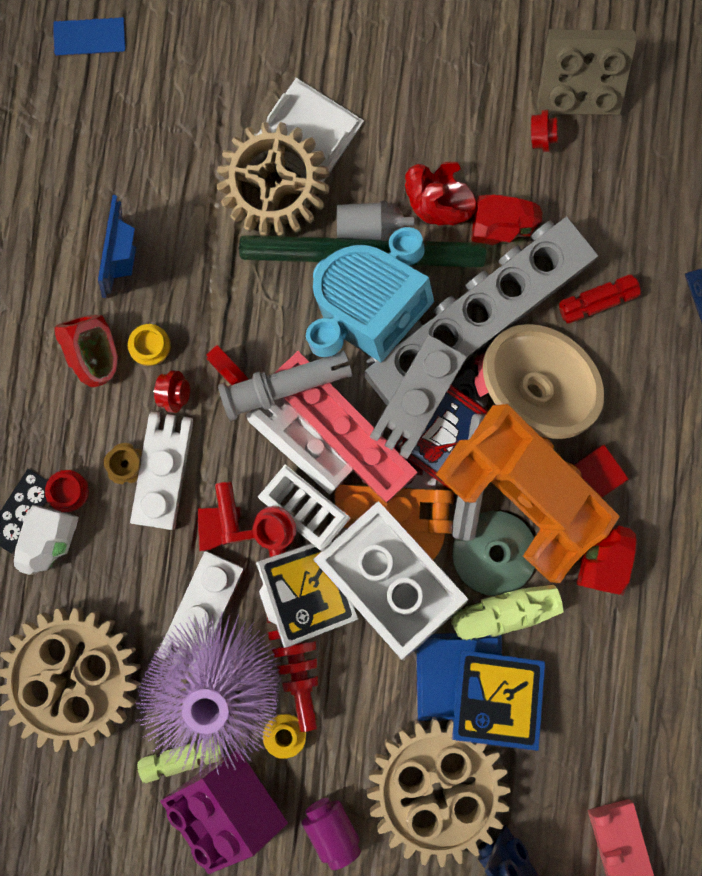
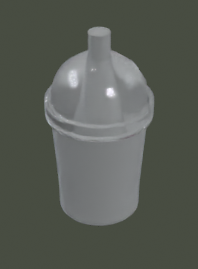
M381 200L378 203L337 205V239L380 240L381 243H387V240L396 230L403 228V226H414V217H403L402 210L397 205L388 203L387 200Z

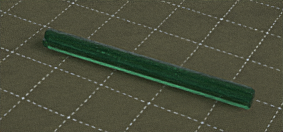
M243 235L239 240V255L243 260L320 262L340 249L355 245L376 247L388 254L391 252L389 240ZM423 241L425 247L424 255L417 263L412 265L483 267L486 262V245L470 242Z

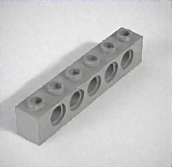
M567 216L556 225L551 220L542 225L531 235L534 242L523 250L518 245L509 250L498 261L502 266L489 275L484 270L475 276L466 285L469 291L458 300L450 296L441 302L433 310L436 316L425 325L417 321L402 338V342L382 362L373 357L366 361L370 367L365 370L364 377L386 405L390 402L406 374L400 368L399 360L406 355L416 356L428 335L433 337V334L439 330L449 331L455 339V345L451 348L467 356L464 361L466 362L492 342L501 332L522 319L594 262L598 257L597 253ZM544 256L548 258L552 264V271L544 272L537 269L534 265L533 257ZM505 280L513 281L518 285L520 295L517 297L506 296L501 291L500 282ZM472 305L481 306L487 312V321L482 323L472 321L468 317L466 309Z

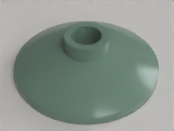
M502 511L480 513L474 540L454 539L452 558L459 577L471 589L485 595L496 596L518 590L529 580L535 569L523 557L534 540L533 534L525 523L509 513ZM494 545H499L504 550V557L498 562L493 561L489 556V551Z

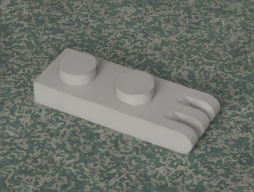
M428 335L369 437L378 441L383 435L385 427L393 430L384 445L391 450L396 445L400 436L407 438L399 454L407 459L467 356Z

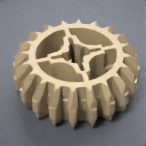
M263 122L261 125L262 134L256 135L252 127H247L246 134L249 138L243 143L239 137H233L232 142L237 148L235 153L230 150H223L222 156L230 165L218 166L217 172L220 176L228 179L217 183V189L220 193L227 194L221 200L222 205L226 209L234 208L230 215L235 222L245 218L244 228L247 231L251 232L259 223V233L261 236L267 237L270 233L271 225H274L276 234L279 237H284V224L290 223L294 232H299L301 230L297 221L299 217L303 216L309 223L314 221L312 213L308 210L310 206L319 210L323 209V201L315 196V194L324 195L329 193L328 184L319 180L329 177L330 173L328 167L318 166L325 160L323 151L312 152L316 146V142L312 137L306 138L301 142L303 132L300 128L296 127L287 136L288 132L285 123L280 122L277 125L276 132L272 133L269 123ZM268 151L267 158L263 163L248 165L254 157ZM285 151L296 155L305 164L307 171L306 179L299 178L296 173L285 169ZM277 170L282 181L280 184L276 183V187L269 188L265 178L267 176L271 178V173ZM242 181L249 182L252 187L261 189L260 199L263 202L261 210L252 207L245 201L241 188ZM299 191L302 192L293 204L282 210L275 211V209H278L280 200L285 195L299 194Z

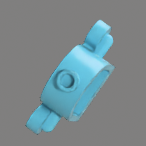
M404 227L396 230L389 238L391 252L389 254L376 247L355 245L334 252L316 265L313 272V292L323 318L311 323L306 331L307 342L315 355L319 357L333 356L341 350L344 340H346L374 359L382 362L434 303L429 277L410 267V265L417 263L425 252L422 235L417 229Z

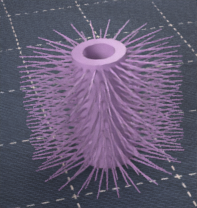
M222 611L221 622L219 617V628L217 623V633L215 629V638L212 614L213 643L211 620L209 632L206 617L208 629L207 639L204 625L206 644L202 627L200 634L203 643L200 639L199 631L197 633L195 625L192 623L201 650L197 644L196 636L195 638L193 636L192 630L189 628L194 642L183 628L187 638L185 636L183 638L181 635L184 644L182 643L181 645L179 641H175L180 646L178 647L173 641H169L174 646L173 649L177 654L167 644V649L170 651V653L167 652L169 655L160 651L157 652L158 654L165 655L171 661L160 655V660L156 658L152 663L158 664L161 667H156L150 663V666H153L152 668H157L160 671L151 668L148 670L159 674L147 672L156 678L144 675L155 680H146L147 682L157 685H145L158 688L139 686L142 689L152 691L144 693L155 695L139 696L158 699L140 701H166L149 704L135 703L155 706L137 708H161L144 711H155L151 715L162 713L158 717L136 721L151 719L149 720L150 722L144 723L148 724L160 720L150 726L153 727L169 720L152 731V733L166 728L158 734L160 735L174 727L166 734V737H168L181 725L161 745L166 744L177 734L169 743L170 745L186 729L177 742L178 744L183 738L176 748L177 750L179 746L182 747L178 755L182 754L193 734L184 767L196 736L200 733L193 762L194 767L202 739L200 776L201 766L203 767L205 758L204 751L206 756V746L207 750L209 749L211 771L210 739L212 763L214 754L216 768L215 744L220 764L217 747L218 739L222 758L224 757L225 759L220 741L236 770L229 756L223 735L229 746L231 742L240 756L238 748L244 754L247 753L233 740L231 732L240 745L239 738L241 739V737L249 744L251 743L246 738L253 744H257L248 737V733L252 737L254 736L245 728L254 735L256 733L251 729L269 737L257 729L265 732L269 731L262 729L251 720L259 723L257 721L259 720L266 724L268 722L260 718L275 721L264 717H274L275 715L266 714L261 710L272 713L273 711L265 708L275 709V707H269L264 704L274 706L277 703H268L267 700L278 701L266 698L278 696L275 694L278 692L265 689H279L271 687L280 685L267 684L269 682H280L271 681L280 678L268 677L279 674H262L271 672L266 671L271 669L270 667L260 669L263 666L277 665L268 664L270 663L269 661L259 663L272 655L253 662L256 658L270 651L267 650L253 656L258 652L254 650V647L257 645L255 641L259 637L246 649L245 647L248 643L239 649L242 631L240 630L230 648L237 619L225 650L222 652L229 622L228 618L220 643ZM185 639L190 643L191 648L189 647ZM252 645H254V646L244 655V653L246 652V650H248ZM251 651H253L251 655L245 658V656H247ZM181 679H187L190 683L184 684ZM235 691H243V693L236 694ZM264 693H273L275 695H267ZM238 698L242 703H237L233 699ZM180 717L174 723L165 726L166 724L170 723L171 721L173 722L176 718Z

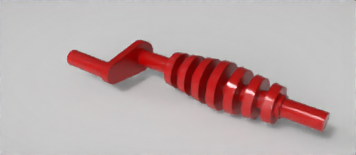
M232 482L215 484L223 532L221 536L222 545L255 540L253 530L240 532ZM286 547L281 550L268 549L270 557L285 553ZM278 630L267 632L269 641L281 639ZM301 641L286 648L281 646L271 649L274 658L287 656L288 663L278 665L277 669H279V675L290 674L291 680L283 682L282 686L284 692H291V695H294L300 732L316 730L317 724L311 691H313L312 687L319 685L318 676L308 677L307 670L318 667L317 658L305 660L304 656L305 652L317 650L316 641Z

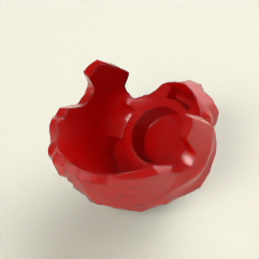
M444 162L434 173L431 172L428 166L423 164H416L406 172L405 189L410 205L415 214L425 223L438 226L455 225L470 219L475 210H477L475 196L466 183L458 182L454 178L453 174L461 169L459 162Z

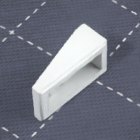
M284 465L260 493L258 498L268 507H282L280 503L296 485L299 487V490L284 506V509L291 513L306 494L309 495L311 498L295 517L291 516L295 521L296 530L323 552L350 517L287 465ZM319 503L322 506L320 511L307 526L303 525V520ZM330 512L335 518L318 537L313 532Z

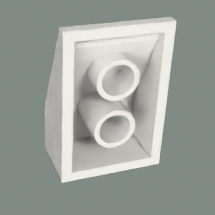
M379 501L313 559L403 661L468 601V598Z

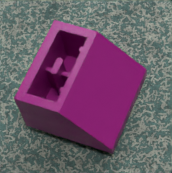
M236 750L229 753L236 770L228 755H226L225 759L223 757L220 760V764L219 761L217 762V768L216 763H212L211 771L209 765L201 771V776L199 772L160 800L167 811L169 822L175 829L181 832L191 848L194 860L208 874L253 857L288 824L242 753L240 752V756Z

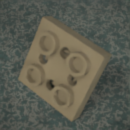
M549 29L537 99L538 114H541L542 110L549 109V114L620 115L637 42L635 31ZM585 92H587V94L583 97L577 96L578 93L584 94Z

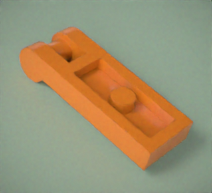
M339 485L336 488L335 505L350 517L343 528H349L379 501L406 531L452 534L453 521H449V506L454 504V491L402 488L386 504L369 486ZM420 503H433L432 520L419 519Z

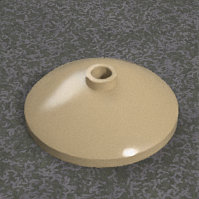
M523 324L504 330L488 347L483 362V375L491 398L496 405L508 404L539 436L552 439L574 437L587 430L599 417L604 404V386L600 373L590 356L568 336L545 326Z

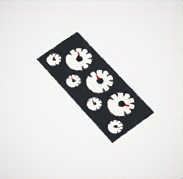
M29 468L0 510V547L11 554L16 549L24 519L32 505L43 507L47 501L45 486L48 480Z

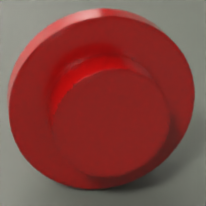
M549 109L542 110L541 114L531 116L532 149L542 148L543 153L550 152L551 143H558V118H550Z
M171 370L168 374H160L154 387V399L156 405L165 408L167 412H179L182 406L186 405L189 400L190 385L185 380L181 371Z
M61 470L54 473L45 486L47 502L52 508L60 512L78 510L85 504L89 495L86 479L80 473L72 470Z
M269 506L257 514L253 524V536L259 545L266 549L281 550L293 542L296 535V524L287 510L279 506Z

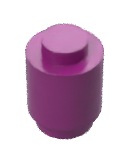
M323 798L314 802L306 809L307 816L302 821V826L322 863H328L331 870H338L349 865L361 854V849L358 846L360 838L339 800L330 802L329 798Z

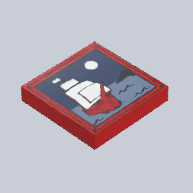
M450 385L407 460L448 487L436 473L459 440H468L472 416L474 414L486 415L488 410L453 385ZM400 436L394 446V449L399 454L403 444L407 441V438Z

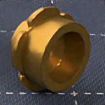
M130 443L115 445L104 458V468L108 472L109 479L117 484L136 482L141 466L142 451L138 448L134 449ZM123 460L129 462L127 468L122 467L121 463Z

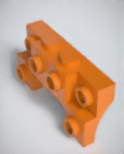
M508 404L493 405L470 439L459 440L436 475L467 503H475L487 485L492 482L540 528L523 557L548 581L561 583L580 557L609 535L620 516L581 478V472L576 466L564 461L553 450L554 445L548 438L539 436Z

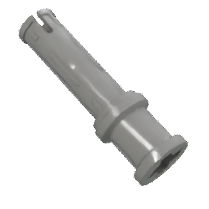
M341 350L333 356L323 357L266 376L265 372L260 373L259 371L253 373V378L234 385L219 384V393L229 421L237 420V415L256 408L271 409V406L275 405L274 400L346 377H352L350 365L331 370L332 366L348 362L345 351Z

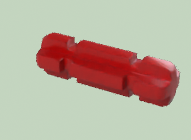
M629 274L616 279V284L614 285L608 282L579 294L578 299L572 296L562 300L559 303V310L563 320L571 324L583 319V314L587 313L588 316L620 305V300L622 299L627 302L638 298L641 294V289L637 278Z

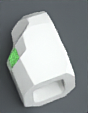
M32 505L24 519L16 545L14 567L20 572L34 575L39 571H47L52 567L54 560L68 553L79 517L54 509Z

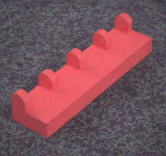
M297 351L275 373L309 363V361ZM330 383L283 397L386 504L417 475L418 472L394 448L391 450L384 446L387 440L383 436L378 441L369 437L374 427Z
M630 799L588 810L606 876H654L634 803Z

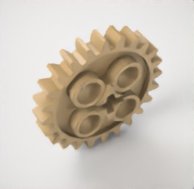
M82 607L73 608L69 619L64 608L55 609L54 621L47 612L38 614L39 627L31 621L22 624L26 637L18 634L11 636L9 640L16 650H7L0 654L4 660L10 663L8 667L0 669V677L7 678V684L0 686V694H8L10 699L0 707V710L14 709L16 714L9 722L10 727L23 722L26 726L21 738L25 739L36 732L39 734L37 739V747L39 748L46 745L50 739H53L55 752L61 751L65 747L67 740H69L73 752L82 748L84 738L91 747L95 746L100 742L99 731L107 737L115 732L111 720L120 724L126 721L128 717L121 707L131 708L136 703V700L127 694V691L135 690L141 684L136 680L129 679V674L140 669V664L128 663L127 657L132 655L136 649L135 647L122 649L120 644L127 636V633L123 632L113 636L110 632L114 626V620H109L101 626L98 625V611L91 612L86 620L83 618ZM52 639H58L65 646L66 652L62 661H56L49 653V644ZM80 642H83L85 649L77 660L75 667H73L78 653V645ZM91 655H98L105 661L106 671L103 677L95 676L89 670L88 662ZM73 667L70 678L76 681V684L64 690L67 679L61 676V674ZM35 680L41 681L47 686L49 694L46 702L39 701L33 695L32 687ZM64 690L59 705V713L54 715L52 713L53 706ZM75 696L82 697L87 701L89 705L87 717H79L74 713L72 701Z
M432 717L430 729L424 730L421 723L415 720V733L409 735L406 730L400 727L398 729L401 739L399 744L389 739L385 740V746L390 754L388 756L375 754V762L382 767V770L369 771V779L379 784V786L367 789V798L380 801L370 808L371 817L384 816L377 825V831L379 834L392 830L388 840L391 848L403 842L405 843L403 849L404 858L409 859L417 850L420 851L422 865L425 866L431 854L437 856L440 867H444L447 854H453L458 864H462V850L467 848L477 857L479 851L475 843L476 841L481 839L490 845L493 843L487 830L489 826L496 829L503 828L502 822L495 814L496 812L509 811V806L506 802L499 799V796L510 793V787L506 783L497 782L498 779L507 774V770L503 765L492 766L500 756L496 749L483 752L487 744L452 740L454 720H449L446 728L440 729L436 717ZM457 753L463 756V764L456 772L449 773L441 768V762L446 755ZM414 766L419 768L423 774L420 781L415 785H405L398 779L401 771L406 767ZM468 777L475 778L473 784H460ZM434 783H441L443 798H435V795L432 793V785ZM469 796L476 799V807L471 813L462 815L454 811L455 804L460 798ZM406 797H408V798L418 797V798L414 799L413 801H411L410 804H407V805H402V804H401V800H402L403 798H406ZM421 810H429L436 815L434 822L426 828L417 827L412 823L414 815Z

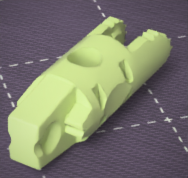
M555 585L521 588L481 599V603L460 609L451 617V624L458 637H461L462 640L466 639L467 641L468 639L472 640V638L477 639L488 635L495 637L534 626L564 612L559 590Z

